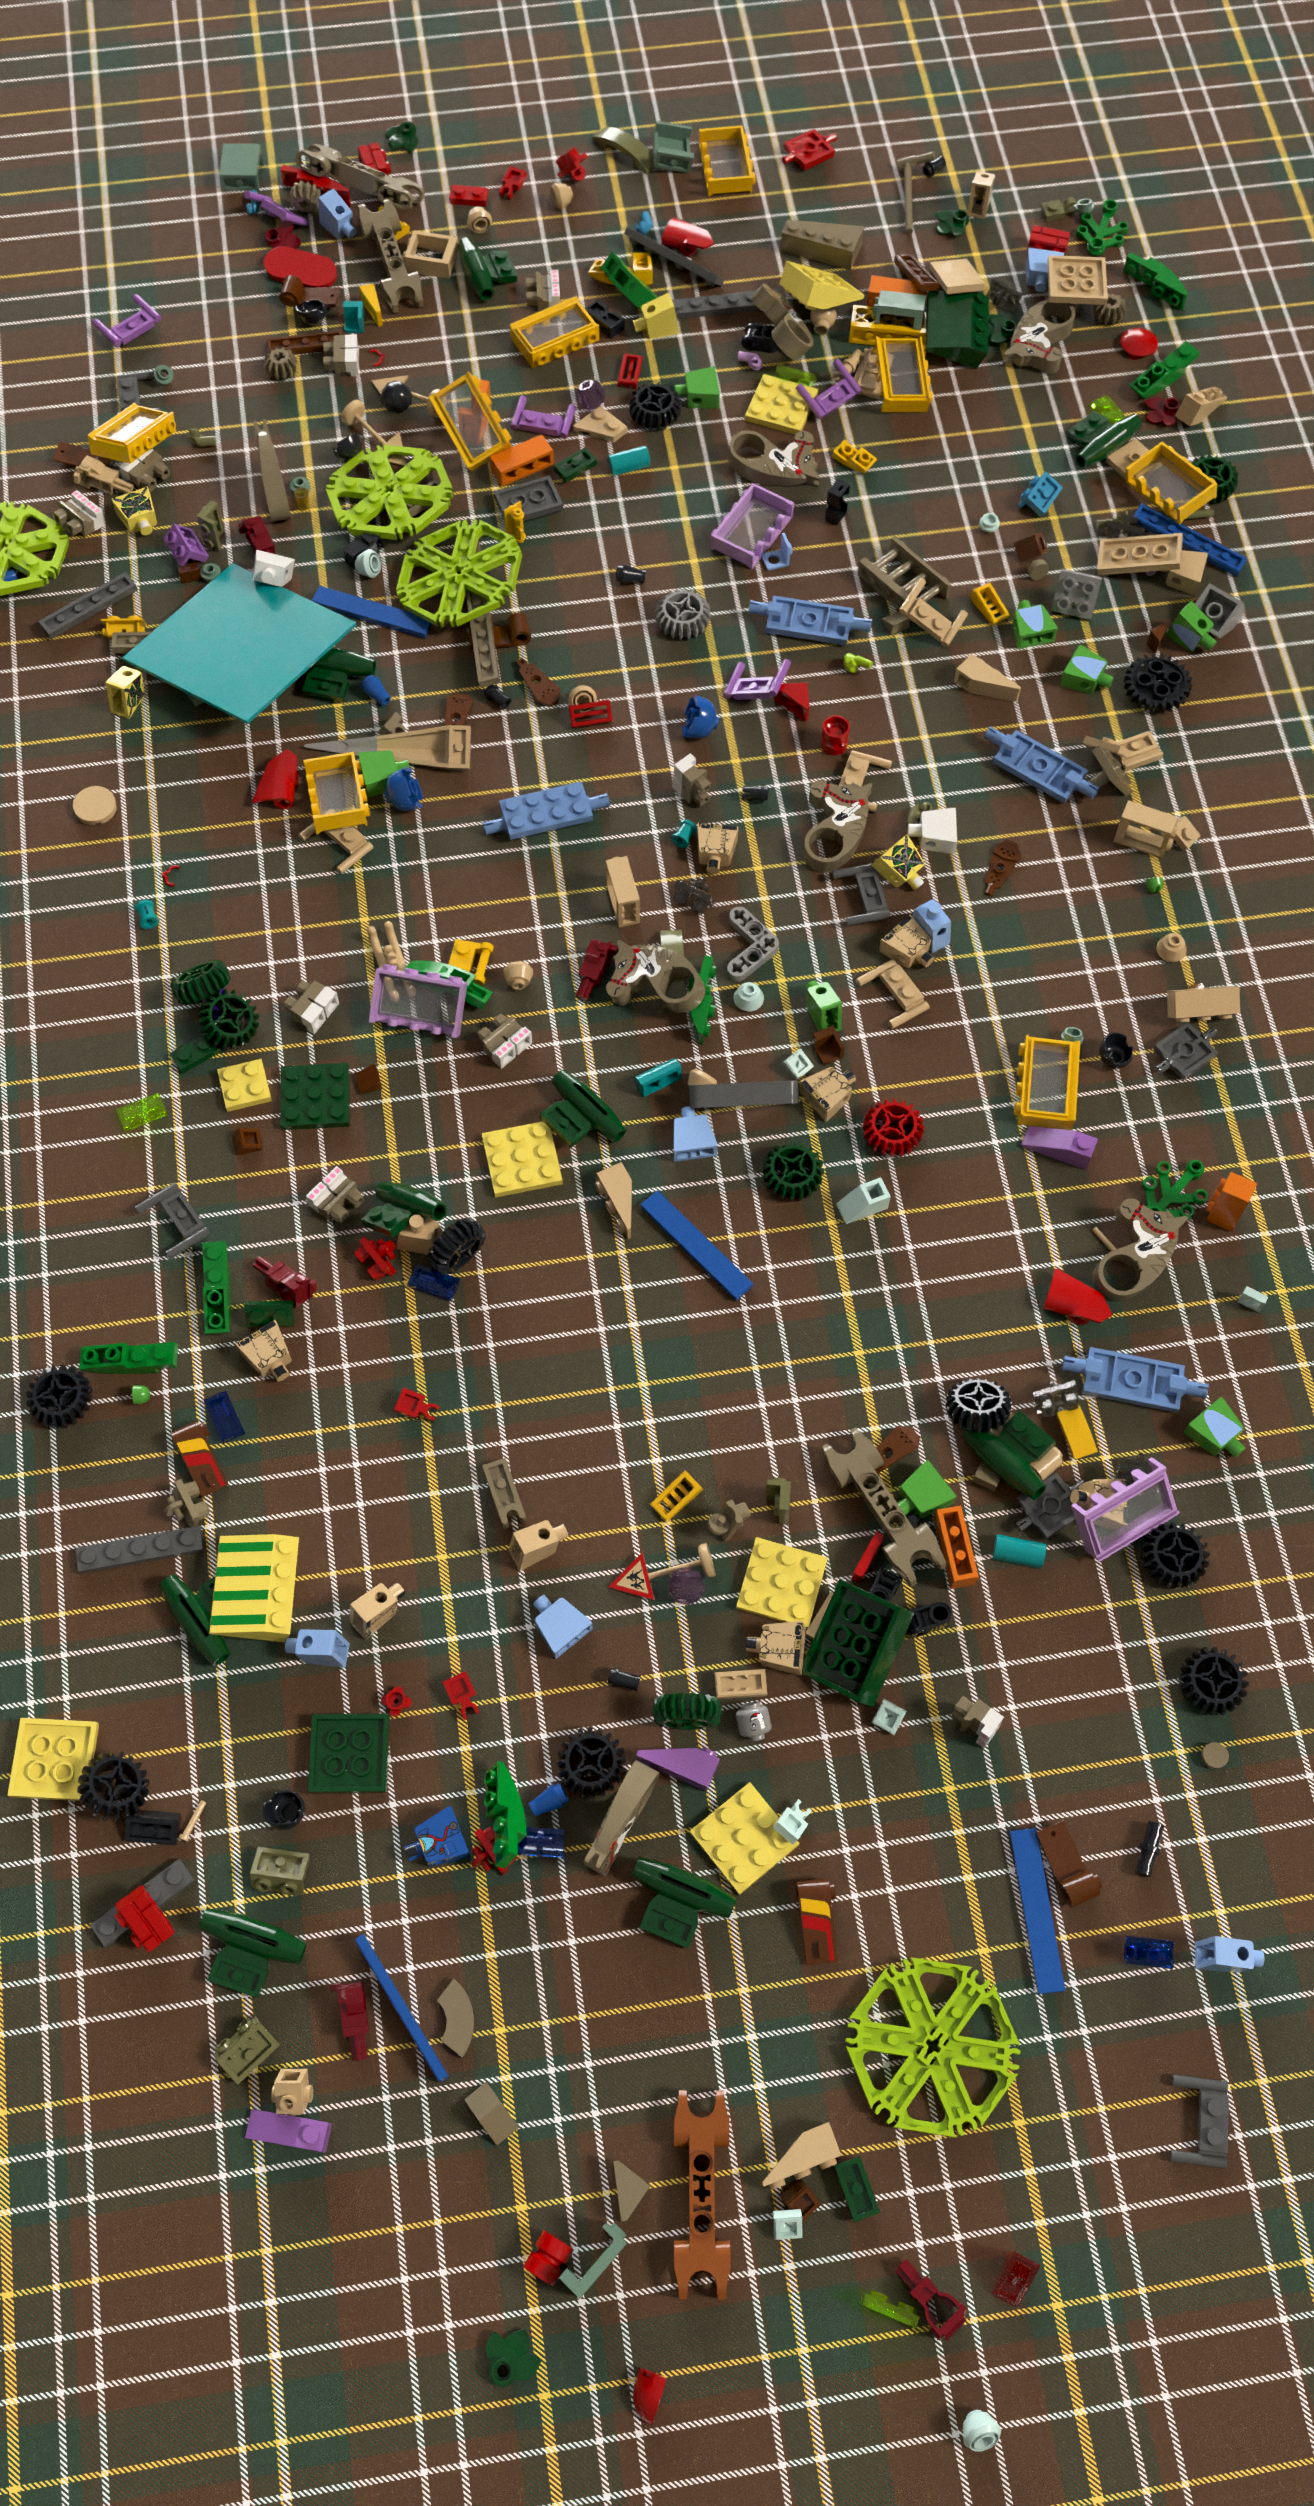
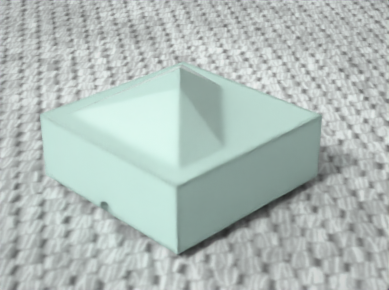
M801 1048L782 1062L794 1080H798L814 1067Z
M1246 1286L1238 1303L1259 1313L1268 1297Z
M884 1699L872 1723L894 1735L907 1711Z
M801 2209L773 2211L775 2240L802 2238Z

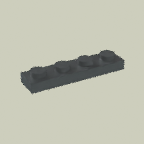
M179 1858L143 1886L158 1907L161 1908L196 1881ZM116 1906L90 1925L105 1948L131 1930L128 1926L123 1928L115 1917L118 1913Z

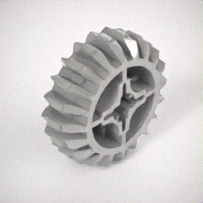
M686 588L683 591L676 589L674 593L669 590L668 595H663L661 600H658L655 609L656 622L659 624L660 630H664L665 635L671 634L672 639L678 636L680 640L683 637H687L689 640L691 635L697 638L698 633H703L709 624L710 606L706 598H702L701 593L695 594L694 590L688 592Z

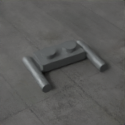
M154 370L117 375L121 412L133 403L141 406L138 381L154 379ZM161 407L151 408V409H155V410L161 411Z
M872 863L832 870L833 879L855 875L856 885L865 914L846 917L847 926L890 918V911L876 869L871 865Z
M175 1182L135 1206L137 1212L141 1214L160 1202L185 1240L165 1251L169 1259L211 1235Z
M1172 2074V2086L1199 2089L1198 2153L1170 2150V2162L1226 2169L1229 2113L1228 2082Z

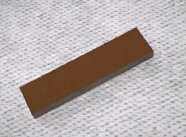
M912 254L896 255L894 257V263L921 292L939 291V282Z
M343 330L267 338L268 353L269 350L274 351L275 348L281 349L282 347L285 350L291 349L295 355L324 352L323 342H334V336L343 335Z

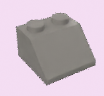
M1210 583L1195 603L1214 624L1209 633L1219 639L1233 630L1246 612L1244 602Z

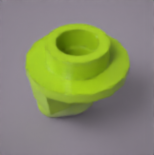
M847 653L844 656L843 664L847 671L856 673L859 665L870 670L873 662L860 655L855 656L852 653Z

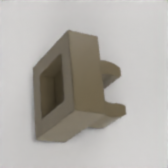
M395 712L377 733L379 735L396 733L395 729L400 733L406 730L405 726L398 723L402 717Z

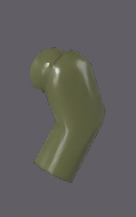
M196 427L189 429V438L197 446H216L215 436H202Z
M929 802L913 806L909 811L906 827H908V824H917L921 813L931 811L932 805Z

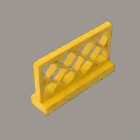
M853 305L849 343L874 345L876 336L879 338H919L922 336V343L925 345L927 312H924L921 330L913 329L915 317L881 314L884 316L880 318L879 324H875L876 317H872L873 307ZM909 322L912 325L907 326L905 323Z

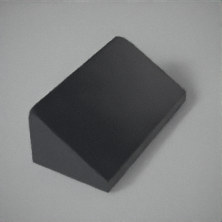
M138 1810L136 1814L130 1812L129 1818L125 1820L124 1841L176 1845L181 1813Z

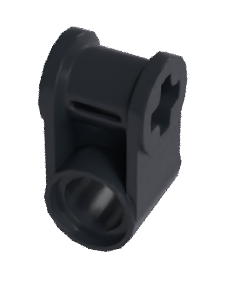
M755 323L747 324L741 345L749 351L776 352L779 347L771 335L775 326L758 325Z
M881 1565L869 1592L891 1602L903 1578L886 1570L885 1566Z
M936 1602L908 1609L914 1613L908 1627V1637L910 1639L918 1638L946 1628L952 1615L950 1606L944 1602ZM941 1611L946 1615V1619L939 1621L934 1618L933 1613Z

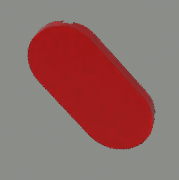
M282 246L272 249L264 258L265 270L268 276L275 281L284 282L285 277L293 275L302 281L304 287H330L337 279L334 262L325 256Z

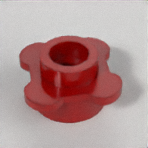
M400 1686L394 1687L393 1690L381 1698V1703L388 1707L389 1713L393 1717L399 1716L400 1711L404 1708H409L412 1704L411 1699L405 1696L403 1688ZM396 1699L399 1700L397 1704L394 1703V1700Z

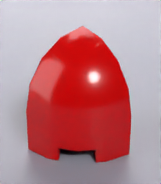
M639 2367L632 2398L635 2410L641 2419L652 2426L667 2377Z

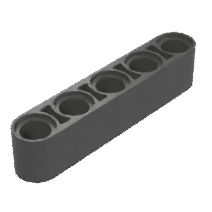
M798 1080L689 1085L690 1108L799 1103Z

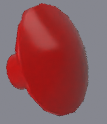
M1132 328L1122 334L1120 345L1129 354L1130 359L1138 360L1140 357L1155 354L1158 340L1149 330Z

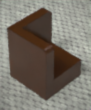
M1043 532L1014 543L1020 562L1048 553Z
M834 1026L813 1033L811 1045L823 1065L844 1057L845 1046Z

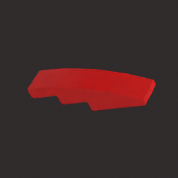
M282 165L281 176L284 186L293 187L294 183H300L301 180L304 183L309 181L311 185L316 184V188L320 190L321 196L334 189L348 207L351 206L349 189L327 177H318L310 174L301 168Z

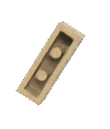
M1222 986L1167 991L1168 1018H1176V1022H1189L1190 1017H1197L1199 1021L1211 1020V1016L1218 1015L1219 1019L1232 1018V1014L1240 1013V987Z

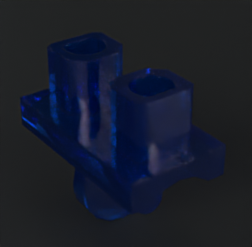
M526 1827L527 1835L518 1844V1855L564 1857L565 1829Z
M1126 1936V1943L1124 1944L1126 1964L1173 1969L1174 1940Z

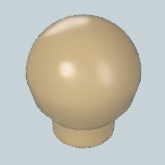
M834 307L824 310L816 308V311L811 310V322L814 325V332L816 334H828L829 328L833 326L837 316Z

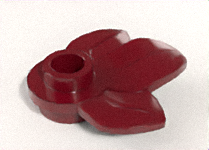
M285 222L281 223L277 228H269L264 236L266 244L272 247V249L282 246L297 249L301 245V240L292 233L294 229V224Z
M1154 397L1145 401V405L1151 410L1146 417V421L1149 423L1159 424L1163 422L1165 426H1170L1177 421L1175 415L1180 407L1178 399L1169 397L1164 400L1160 397Z

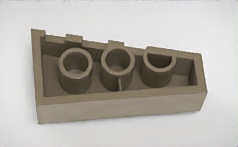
M787 220L781 232L780 251L851 270L863 245L865 226Z

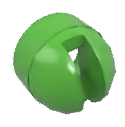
M1163 877L1145 879L1146 889L1150 893H1159L1163 888Z
M133 1385V1404L146 1403L150 1398L149 1389L144 1385Z

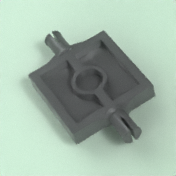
M1189 1022L1182 1025L1155 1044L1153 1050L1163 1060V1062L1154 1067L1155 1072L1160 1075L1170 1068L1183 1081L1217 1057L1218 1052L1209 1042V1039L1217 1035V1030H1214V1027H1210L1207 1031L1201 1033Z
M1056 1472L1043 1481L1046 1489L1036 1500H1032L1024 1494L1019 1496L1016 1502L1022 1508L1026 1517L1016 1522L1015 1527L1018 1528L1019 1532H1022V1530L1032 1525L1047 1540L1074 1522L1075 1517L1071 1507L1073 1503L1070 1500V1496L1074 1489L1079 1490V1486L1085 1482L1084 1480H1080L1070 1487Z

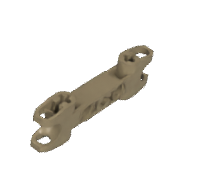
M313 144L308 146V150H301L296 153L295 162L301 169L318 177L329 176L348 186L378 196L381 202H383V199L389 198L396 208L407 210L412 208V203L423 201L425 191L420 185L404 177L393 178L381 171L342 157L340 152L330 147ZM316 148L319 152H313V149ZM302 155L310 159L308 165L303 164L301 160ZM412 188L418 191V199L411 195L410 190ZM402 201H408V204L404 205Z
M389 198L383 199L384 208L379 212H371L366 208L365 204H358L364 239L375 238L388 278L380 280L385 302L393 313L399 312L398 302L403 298L414 300L418 307L424 306L419 274L417 271L407 273L394 232L401 231L396 208Z
M855 1427L850 1430L855 1444V1449L851 1453L839 1454L828 1444L821 1447L822 1452L829 1465L831 1475L839 1487L844 1488L851 1483L854 1484L891 1540V1543L882 1547L886 1559L894 1571L912 1587L917 1584L915 1573L911 1568L912 1563L916 1559L927 1558L940 1570L946 1567V1561L939 1548L937 1539L929 1526L924 1523L915 1529L912 1527L875 1471V1469L884 1465L880 1453L874 1444ZM869 1483L876 1485L873 1489L865 1488V1485ZM883 1506H887L888 1514H886ZM894 1522H899L902 1524V1526L897 1529L890 1527V1525Z

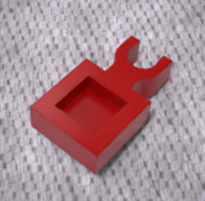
M510 166L502 179L503 186L499 190L500 197L507 193L508 200H511L514 189L518 191L521 189L527 178V172Z
M403 1387L394 1412L415 1420L418 1414H421L426 1420L434 1422L435 1417L430 1416L428 1410L434 1409L438 1411L440 1406L433 1403H423L426 1396Z
M466 1671L443 1681L452 1705L461 1703V1714L464 1720L468 1719L465 1714L467 1707H473L476 1714L480 1713L476 1704L470 1700V1697L476 1695V1692Z

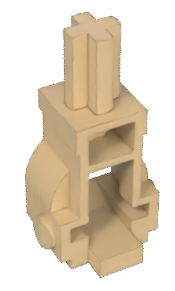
M85 456L79 467H76V472L73 475L74 483H80V485L89 489L92 486L110 495L113 494L115 489L126 494L133 492L134 484L119 479L118 470L106 467L101 461L90 456Z

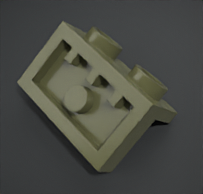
M780 1477L766 1480V1500H775L774 1516H779V1524L789 1525L791 1481H786V1479Z
M258 1847L250 1871L251 1888L261 1892L272 1891L285 1895H303L304 1879L310 1861V1854Z
M253 2016L251 2019L247 2018L237 2027V2032L230 2039L225 2038L218 2044L214 2057L218 2064L238 2085L279 2046V2043L261 2024L260 2020Z

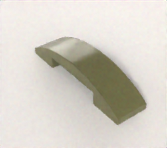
M604 127L592 137V140L602 147L608 148L611 145L632 158L633 166L646 174L656 168L654 167L653 153L641 141L623 130Z
M682 930L660 931L661 947L673 950L684 956ZM678 977L671 982L667 991L668 998L679 999L686 996L685 977Z

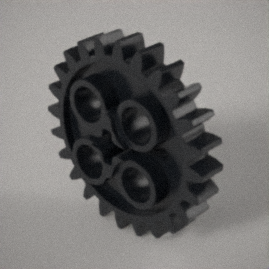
M1152 653L1151 658H1149L1145 654L1143 660L1138 657L1136 662H1131L1130 668H1127L1123 681L1125 682L1124 689H1127L1126 696L1132 695L1130 701H1138L1137 707L1144 705L1145 711L1150 707L1153 713H1155L1156 709L1164 713L1165 708L1172 712L1173 706L1179 709L1180 704H1185L1186 699L1189 698L1193 685L1191 684L1192 677H1188L1190 671H1184L1185 664L1177 665L1178 659L1171 661V656L1165 659L1163 653L1160 654V657H1156L1155 653Z

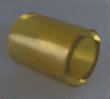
M297 488L294 491L297 509L306 511L310 508L308 491L305 488Z

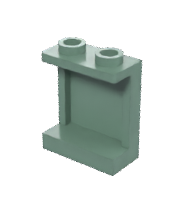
M662 121L656 122L653 132L654 167L690 173L694 159V153L690 152L692 127Z
M223 143L219 173L222 191H250L252 189L259 191L258 172L259 163L262 162L260 144Z
M881 290L880 296L875 298L872 317H876L875 324H879L881 314L915 317L913 329L921 330L926 295Z
M607 2223L603 2225L604 2230L613 2238V2242L581 2280L569 2268L559 2277L579 2299L582 2298L627 2245L623 2240L626 2234L615 2223L611 2227Z

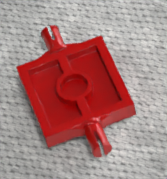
M812 129L784 142V150L788 155L782 157V162L786 165L791 161H795L804 171L834 157L835 150L830 146V143L836 141L837 136L835 133H832L825 137L820 135L815 129Z

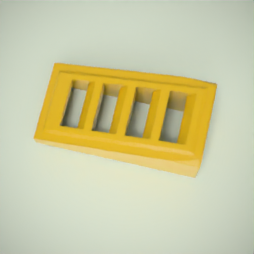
M649 252L632 253L633 273L646 285H651L653 283L651 254Z
M374 285L360 286V298L363 301V305L378 327L382 326L381 310Z
M990 582L974 589L969 597L992 625L1010 617ZM997 613L1001 614V616L995 618L994 614Z
M684 1471L650 1505L668 1522L704 1489L687 1471ZM686 1481L693 1490L689 1492L682 1485L683 1482ZM679 1488L684 1493L685 1497L682 1499L674 1491L675 1489ZM671 1494L678 1504L675 1506L667 1496ZM664 1501L672 1510L668 1513L659 1503Z

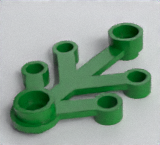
M1108 199L1104 201L1102 207L1103 218L1100 226L1094 221L1092 214H1082V225L1078 226L1076 236L1087 242V252L1093 256L1103 254L1105 248L1110 246L1117 248L1123 246V235L1128 232L1129 224L1121 221L1117 225L1107 228L1110 218L1117 212L1118 203L1115 200ZM1086 226H1089V228L1093 231L1096 237L1093 238L1090 235V233L1088 232V228ZM1118 233L1114 235L1113 238L1103 240V238Z
M1199 1160L1189 1161L1184 1169V1174L1170 1187L1168 1174L1171 1170V1165L1166 1161L1159 1162L1156 1167V1173L1159 1176L1162 1199L1158 1203L1156 1202L1154 1190L1157 1186V1180L1154 1177L1148 1176L1142 1182V1189L1145 1191L1147 1202L1146 1207L1153 1211L1165 1212L1168 1210L1175 1218L1187 1216V1220H1190L1194 1214V1208L1191 1205L1185 1204L1180 1209L1166 1208L1169 1204L1196 1203L1197 1205H1203L1206 1202L1208 1193L1203 1189H1198L1195 1193L1179 1194L1191 1180L1201 1178L1205 1170L1203 1163ZM1192 1166H1196L1199 1170L1193 1169ZM1160 1167H1165L1167 1171L1160 1170ZM1146 1182L1152 1183L1153 1186H1152V1187L1147 1186V1185H1146ZM1197 1195H1202L1204 1199H1199ZM1183 1210L1189 1211L1190 1215L1184 1214Z

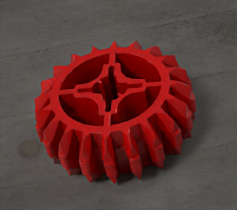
M896 1098L891 1103L887 1099L883 1101V1104L877 1101L875 1108L870 1107L868 1114L864 1116L865 1122L862 1129L864 1130V1138L868 1139V1146L874 1145V1152L879 1149L882 1150V1156L886 1152L890 1153L891 1158L894 1157L895 1153L902 1157L904 1151L910 1154L912 1148L916 1149L919 1142L922 1141V1133H924L925 1129L924 1125H922L923 1117H919V1110L912 1111L913 1104L906 1106L905 1100L897 1103ZM881 1119L883 1126L880 1130H877L875 1124ZM909 1125L911 1133L906 1137L904 1134L905 1127Z

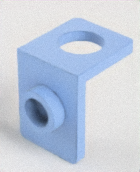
M781 533L780 550L762 554V560L768 571L789 566L790 555L793 551L785 533ZM770 557H777L780 561L777 564H771L768 559Z

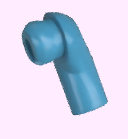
M254 189L250 190L251 192L258 193ZM251 200V203L246 204L247 213L249 215L257 214L260 202Z
M647 211L641 213L642 221H639L640 225L636 224L635 226L636 230L644 235L653 227L651 217Z

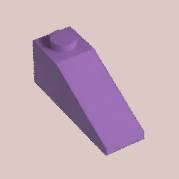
M1029 1126L1021 1147L1086 1170L1098 1138L1073 1130Z
M697 1748L638 1750L636 1754L637 1761L707 1792L720 1758L716 1757L717 1754L707 1748H702V1750Z
M251 2109L245 2138L326 2153L332 2124Z

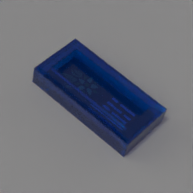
M416 1264L407 1285L415 1290L452 1302L460 1284V1278L448 1274L443 1275L437 1270Z
M226 1390L204 1400L223 1444L246 1434Z

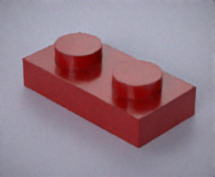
M452 185L449 202L456 205L486 207L489 191L486 187Z

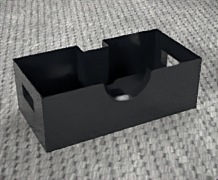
M598 299L585 308L595 323L599 324L602 333L611 339L625 329V318L614 310L609 312L608 306Z
M837 479L827 494L828 506L826 508L825 520L836 526L847 513L848 503L844 500L843 495H849V483Z
M361 534L358 541L353 540L343 548L345 562L355 569L357 556L367 549H372L377 553L384 547L383 538L375 534Z

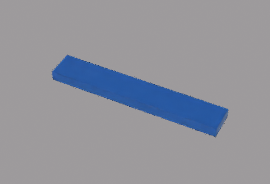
M1142 503L1131 519L1132 523L1155 535L1182 533V549L1208 553L1207 562L1236 577L1248 559L1183 524L1179 525L1173 519Z
M323 586L318 587L312 599L313 602L333 612L421 638H426L432 626V623L411 612Z
M658 1190L641 1204V1209L735 1301L739 1300L753 1287V1283Z
M1032 1828L1010 1831L1009 1835L1037 1994L1040 1995L1064 1992L1065 1985L1039 1841L1035 1834L1037 1830Z
M364 1934L360 1935L355 1939L357 1946L439 2082H444L449 2078L447 2071Z

